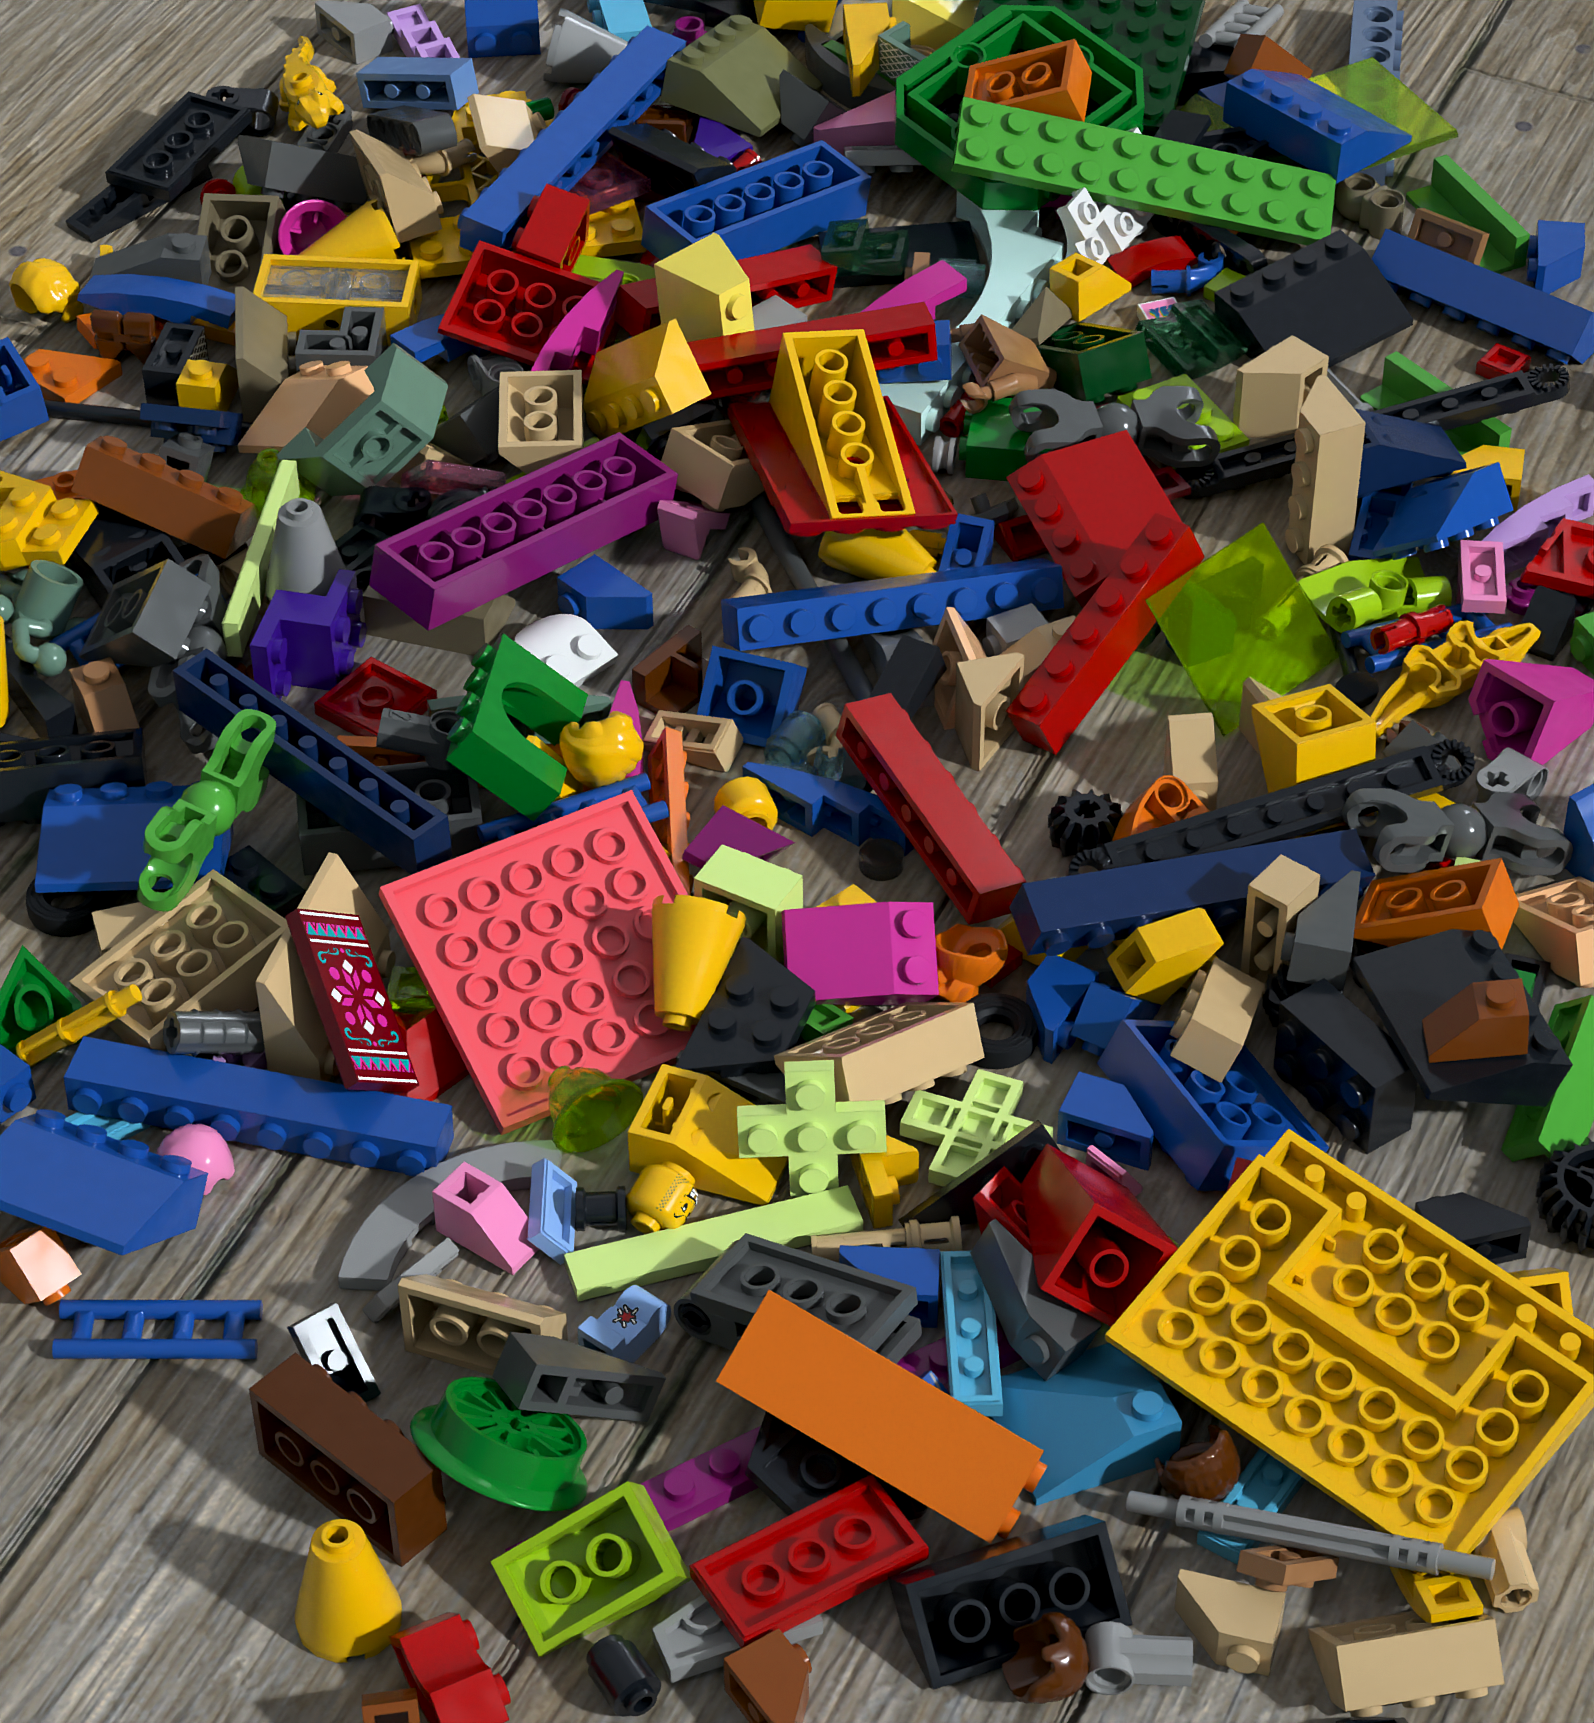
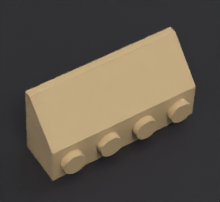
M1325 374L1317 377L1301 407L1298 429L1295 431L1294 436L1296 456L1295 463L1291 467L1293 487L1292 496L1288 500L1290 518L1289 529L1285 532V540L1289 550L1292 553H1296L1304 565L1310 564L1315 558L1316 551L1325 544L1338 547L1348 556L1354 534L1366 422Z
M905 1002L774 1055L775 1064L784 1075V1062L834 1060L835 1102L885 1100V1105L900 1101L902 1099L901 1093L905 1091H919L933 1087L935 1085L934 1079L938 1077L961 1075L967 1072L966 1065L985 1058L974 1003Z

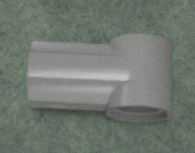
M1112 1621L1100 1622L1087 1629L1085 1642L1089 1661L1085 1682L1091 1691L1103 1695H1118L1127 1692L1132 1688L1133 1684L1191 1687L1193 1666L1192 1637L1133 1635V1631L1128 1626Z

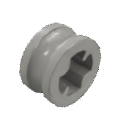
M941 436L935 437L932 457L933 473H938L941 469L947 470L948 474L954 473L957 438L951 437L949 441H943Z

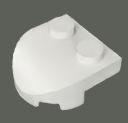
M556 614L535 621L523 628L514 639L516 643L577 687L615 664L618 656L616 651L590 623L572 614Z

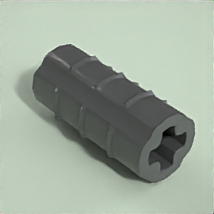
M196 1009L190 1011H171L167 1014V1018L164 1021L163 1041L167 1052L170 1054H190L193 1057L198 1054H212L215 1057L220 1054L240 1056L242 1054H261L265 1050L260 1011H242L240 1009L234 1011H220L218 1009L212 1011H198Z

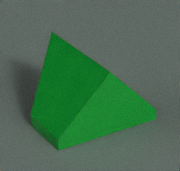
M23 945L0 990V1044L15 1055L16 1045L19 1041L25 1040L57 1022L60 1018L66 1017L82 1008L81 1002ZM81 1038L80 1040H78V1041H77L76 1043H74V1044L80 1043L81 1040H82V1038Z

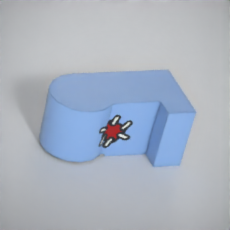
M632 1285L621 1294L616 1304L608 1308L598 1319L590 1316L577 1328L578 1345L598 1352L601 1349L607 1355L634 1363L664 1332L671 1317V1307L640 1286Z

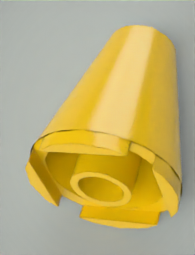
M375 198L369 202L367 201L298 255L400 259L395 249L401 246L382 207L378 209V201Z
M865 529L856 534H840L826 531L818 552L819 558L827 566L866 580L937 572V561L906 529L895 532Z
M660 895L653 899L651 908L655 1015L663 1019L662 1025L664 1027L678 1031H690L691 1025L698 1024L708 1002L720 983L745 927L746 917L741 911H738L737 918L728 915V905L718 901L688 895H675L674 903L662 904L664 895Z
M346 1519L328 1521L319 1526L311 1538L294 1616L295 1625L302 1644L315 1656L335 1663H348L347 1657L365 1654V1659L376 1656L391 1644L388 1636L398 1633L402 1621V1604L395 1586L363 1529L357 1523Z

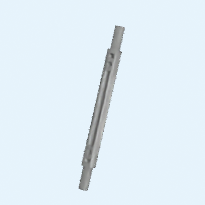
M1131 1490L1127 1497V1511L1175 1520L1176 1526L1387 1565L1394 1568L1408 1569L1436 1576L1440 1571L1492 1580L1495 1572L1496 1561L1494 1558L1446 1550L1443 1543L1243 1507L1220 1501H1211L1204 1498H1195L1188 1495H1181L1179 1499Z

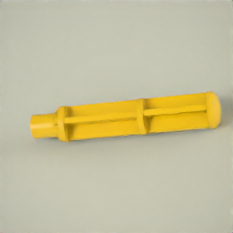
M131 984L120 991H108L105 995L66 1017L60 1018L57 1022L34 1035L19 1041L16 1045L17 1057L30 1065V1067L35 1066L38 1062L76 1043L83 1036H87L115 1019L124 1016L127 1008L142 1000L141 991L135 984Z

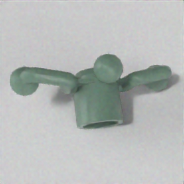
M34 560L31 562L29 569H22L14 574L5 571L0 572V616L4 619V626L8 623L12 624L11 633L15 654L21 660L33 664V667L41 675L54 677L60 674L66 667V652L55 643L46 642L38 647L32 646L30 644V636L41 640H52L86 620L83 617L69 619L82 589L83 580L78 574L63 565L46 560Z

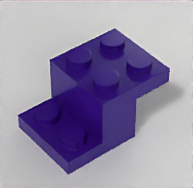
M338 569L327 596L276 589L250 644L254 682L281 700L282 697L288 696L291 685L329 691L342 681L345 675L348 676L352 672L357 647L362 648L366 639V623L360 620L363 592L357 589L355 571Z

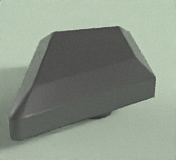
M986 493L970 498L975 510V514L970 516L994 520L995 525L1013 517L1018 508L1015 497L992 507Z

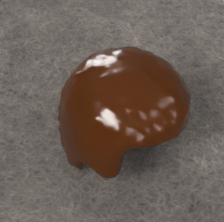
M1210 1424L1208 1425L1209 1441L1192 1442L1180 1447L1170 1457L1169 1461L1166 1460L1165 1466H1163L1159 1457H1156L1154 1460L1155 1467L1164 1490L1175 1499H1179L1181 1495L1204 1498L1211 1501L1224 1499L1233 1490L1234 1485L1237 1484L1241 1471L1237 1448L1227 1431L1222 1430L1217 1425Z
M1058 1612L1044 1613L1038 1621L1016 1628L1013 1631V1640L1018 1642L1019 1647L1016 1654L1002 1664L1005 1681L1014 1698L1026 1704L1058 1702L1070 1697L1082 1687L1088 1674L1089 1656L1086 1642L1081 1636V1631L1072 1619Z

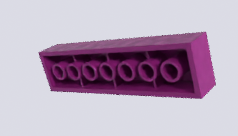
M618 432L375 544L369 586L429 631L659 520L657 509L659 500L673 501L678 473Z

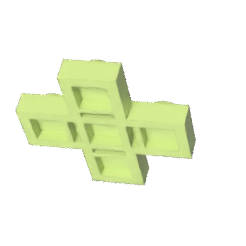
M834 1060L784 1062L786 1104L737 1106L739 1158L788 1156L790 1198L838 1188V1154L887 1152L885 1100L835 1102Z
M978 1069L962 1102L922 1090L915 1091L900 1121V1136L939 1146L929 1167V1183L943 1187L1033 1123V1121L1013 1116L1023 1095V1081ZM1044 1125L1053 1138V1127Z

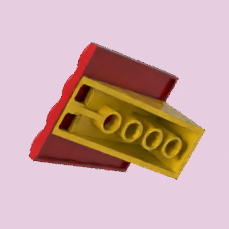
M864 329L783 333L769 402L729 403L727 414L740 445L744 446L753 469L760 477L771 506H775L784 530L794 536L809 537L819 535L824 531H833L840 534H856L865 529L895 532L913 526L934 530L955 524L958 515L890 398L882 396Z

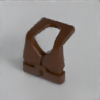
M650 106L635 121V124L647 123L659 130L667 129L678 139L690 144L696 125L697 114L679 107H671L666 110L662 106Z
M94 309L90 315L92 331L96 333L94 339L101 358L120 361L124 354L130 351L144 365L156 343V336H153L156 330L154 316L149 313L127 312L125 315H122L118 311Z

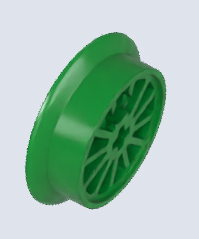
M484 1377L456 1379L447 1386L438 1404L422 1408L411 1420L410 1431L412 1438L428 1460L457 1482L482 1495L509 1505L537 1511H564L580 1505L586 1498L588 1485L580 1465L587 1448V1440L580 1426L568 1414L517 1409L494 1379Z

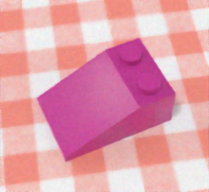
M877 902L789 909L781 912L784 967L815 990V1005H900L905 1002H927L939 995L933 902Z

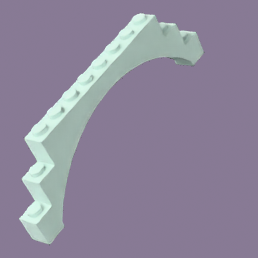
M957 191L956 217L970 221L971 228L978 237L986 254L990 271L979 300L968 316L956 328L963 324L975 323L982 314L1012 329L1045 287L1050 289L1049 268L1063 260L1064 243L1042 237V229L1039 227L1038 210L981 209ZM960 342L951 344L952 380L879 384L882 396L890 398L917 445L921 446L932 432L935 433L939 429L940 419L965 392L962 385L973 382L976 379L959 347Z

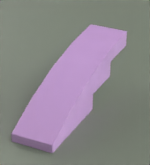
M421 4L387 12V16L391 19L394 27L393 35L406 57L460 58L450 37H443L435 20L429 21Z
M1588 474L1549 491L1521 507L1497 525L1482 540L1503 542L1505 574L1526 567L1537 555L1546 539L1550 538L1554 529L1563 518L1580 521L1593 516L1594 479Z

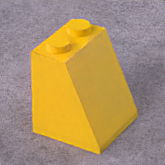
M1331 684L1252 705L1251 713L1268 793L1375 761L1376 721ZM1374 812L1363 816H1374ZM1341 822L1306 834L1296 836L1295 838L1313 836L1319 831H1323L1337 826L1348 825L1345 822Z

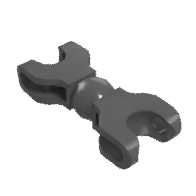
M1162 386L1153 391L1150 397L1146 399L1132 400L1131 408L1125 404L1112 402L1096 409L1094 401H1080L1055 389L1021 391L1014 396L1009 405V414L1014 426L1020 431L1032 432L1024 448V456L1027 463L1042 455L1038 453L1044 449H1051L1048 452H1052L1124 430L1129 432L1143 456L1153 457L1161 463L1174 468L1207 466L1216 459L1221 448L1217 435L1210 426L1195 424L1200 418L1204 403L1198 390L1190 386ZM1189 403L1188 406L1182 409H1177L1179 406ZM1037 407L1041 410L1023 413L1025 409ZM1206 444L1205 447L1196 450L1188 447Z
M208 554L192 557L179 564V566L190 573L198 574V578L211 585L205 599L208 602L207 610L200 621L193 624L187 636L191 639V642L182 658L178 661L174 660L153 667L148 685V692L160 708L170 703H173L176 707L180 719V737L193 754L203 753L215 748L219 738L208 730L201 735L203 727L179 710L172 670L205 649L210 650L226 662L228 654L222 630V621L228 605L221 594L219 570Z
M1363 788L1354 791L1348 797L1342 809V819L1350 829L1356 828L1360 836L1377 839L1372 855L1385 870L1390 872L1416 873L1425 869L1426 864L1429 862H1442L1444 857L1456 861V857L1470 858L1476 856L1480 861L1502 858L1505 868L1523 875H1555L1562 872L1573 854L1572 843L1560 830L1536 824L1540 808L1528 795L1523 793L1496 792L1489 797L1487 802L1473 803L1472 807L1462 803H1455L1440 809L1434 801H1421L1392 789ZM1375 806L1378 808L1377 816L1358 817L1361 810L1367 807ZM1538 848H1557L1553 854L1541 858L1537 856Z

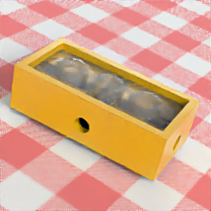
M264 254L253 294L287 316L288 332L296 331L297 341L300 330H340L345 306L384 307L387 343L390 346L391 334L417 323L422 302L419 260Z

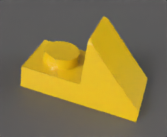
M886 1135L887 1152L850 1154L873 1229L893 1225V1205L900 1203L898 1186L916 1183L919 1178L918 1150Z

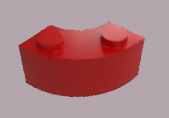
M446 1612L388 1636L409 1687L417 1688L418 1705L428 1723H504L509 1721L505 1706L511 1703L507 1686L499 1673L493 1675L491 1668L483 1662L477 1653V1650L480 1649L479 1641L468 1619L462 1621L460 1614Z

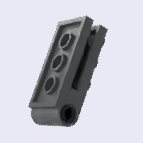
M747 1233L739 1240L732 1242L674 1304L675 1318L688 1334L730 1350L735 1349L768 1290L775 1292L895 1364L900 1361L922 1335L920 1319L908 1315L918 1304L916 1287Z

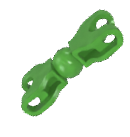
M244 709L238 712L221 733L211 758L201 771L200 781L193 783L185 789L181 798L178 799L173 807H161L147 825L144 833L143 851L151 855L139 877L137 899L146 907L162 912H168L176 908L192 888L206 856L213 848L214 837L220 836L230 829L233 821L241 811H252L266 792L269 770L267 767L262 766V763L273 745L276 731V721L268 714L253 709ZM249 728H258L261 731L253 742L243 739L241 732ZM161 877L167 878L172 882L173 887L168 891L161 893L151 889Z

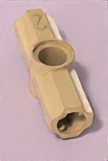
M1510 1506L1471 1552L1473 1555L1495 1559L1496 1565L1493 1579H1484L1493 1607L1502 1609L1504 1613L1523 1611L1526 1606L1538 1600L1540 1591L1526 1552V1525L1518 1506Z

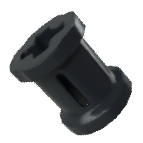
M618 1186L616 1191L586 1192L584 1187H576L577 1231H585L587 1226L617 1225L619 1230H627L625 1186Z

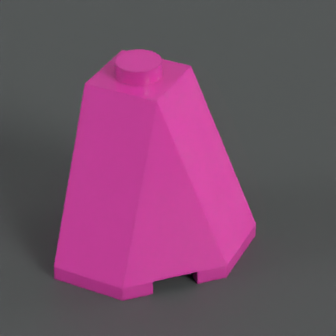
M1486 659L1483 660L1468 698L1473 715H1479L1486 740H1483L1482 743L1487 758L1492 761L1508 747L1544 765L1591 728L1594 723V679L1572 667Z

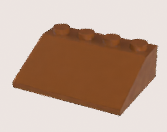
M99 436L86 445L71 489L74 493L224 559L254 535L261 515L255 504L243 499V495L239 491L229 487L218 488L204 482L205 479L202 475L191 470L179 471L166 465V461L162 457L152 453H138L127 448L125 441L113 436Z

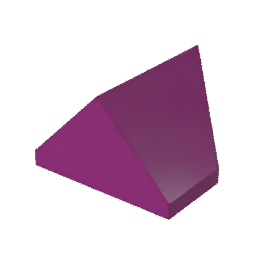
M722 805L684 850L682 859L702 869L723 844L769 862V860L795 842Z

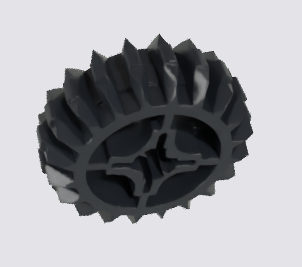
M1588 1137L1585 1138L1581 1147L1568 1141L1563 1151L1554 1150L1549 1158V1162H1544V1166L1540 1170L1535 1192L1539 1218L1546 1220L1548 1232L1560 1233L1559 1236L1562 1244L1572 1241L1577 1243L1579 1253L1586 1248L1594 1249V1142Z

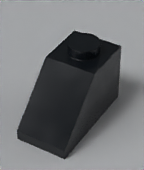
M1463 1192L1442 1197L1435 1196L1415 1203L1414 1211L1494 1264L1526 1258L1531 1231V1223L1527 1217Z

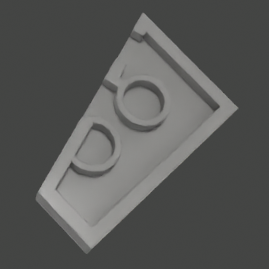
M703 1594L652 1628L653 1643L671 1683L724 1666L723 1658L741 1649ZM819 1614L783 1634L791 1644L823 1634L822 1617Z

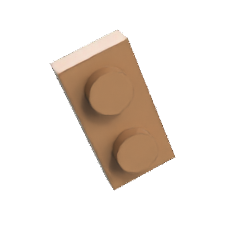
M1417 208L1408 237L1479 266L1489 233L1425 208Z
M1273 1545L1240 1550L1236 1571L1256 1577L1255 1585L1260 1588L1276 1592H1286L1289 1585L1312 1588L1314 1581L1336 1578L1340 1557L1282 1545Z

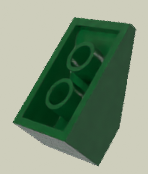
M1075 322L1060 327L1042 344L1036 346L1045 364L1056 371L1057 378L1053 387L1081 401H1094V403L1105 400L1104 394L1113 391L1115 393L1130 392L1138 388L1137 383L1152 378L1143 331Z

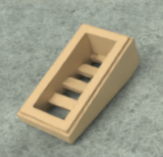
M663 710L657 712L643 739L644 749L651 751L664 728L673 727L675 730L682 732L683 751L687 753L686 762L722 772L729 771L743 744V737L733 719ZM687 732H689V734H688L686 740L683 741L684 738H685V736H686V734H687Z

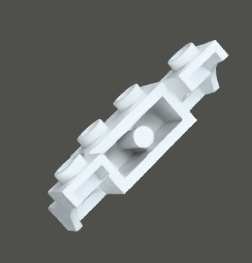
M1138 127L1127 130L1129 132L1142 134ZM1085 187L1072 192L1073 198L1066 206L1059 207L1056 210L1064 226L1067 238L1065 259L1074 253H1078L1103 265L1107 258L1130 247L1129 243L1134 237L1147 229L1146 223L1154 213L1093 201Z

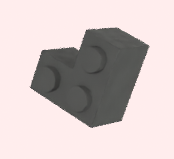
M345 306L340 330H300L295 350L297 373L300 372L299 366L316 360L323 361V365H330L339 361H349L351 366L369 367L388 347L384 307Z

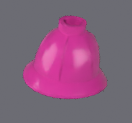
M311 199L295 204L285 213L278 228V241L283 255L300 254L347 216L340 208L324 200Z

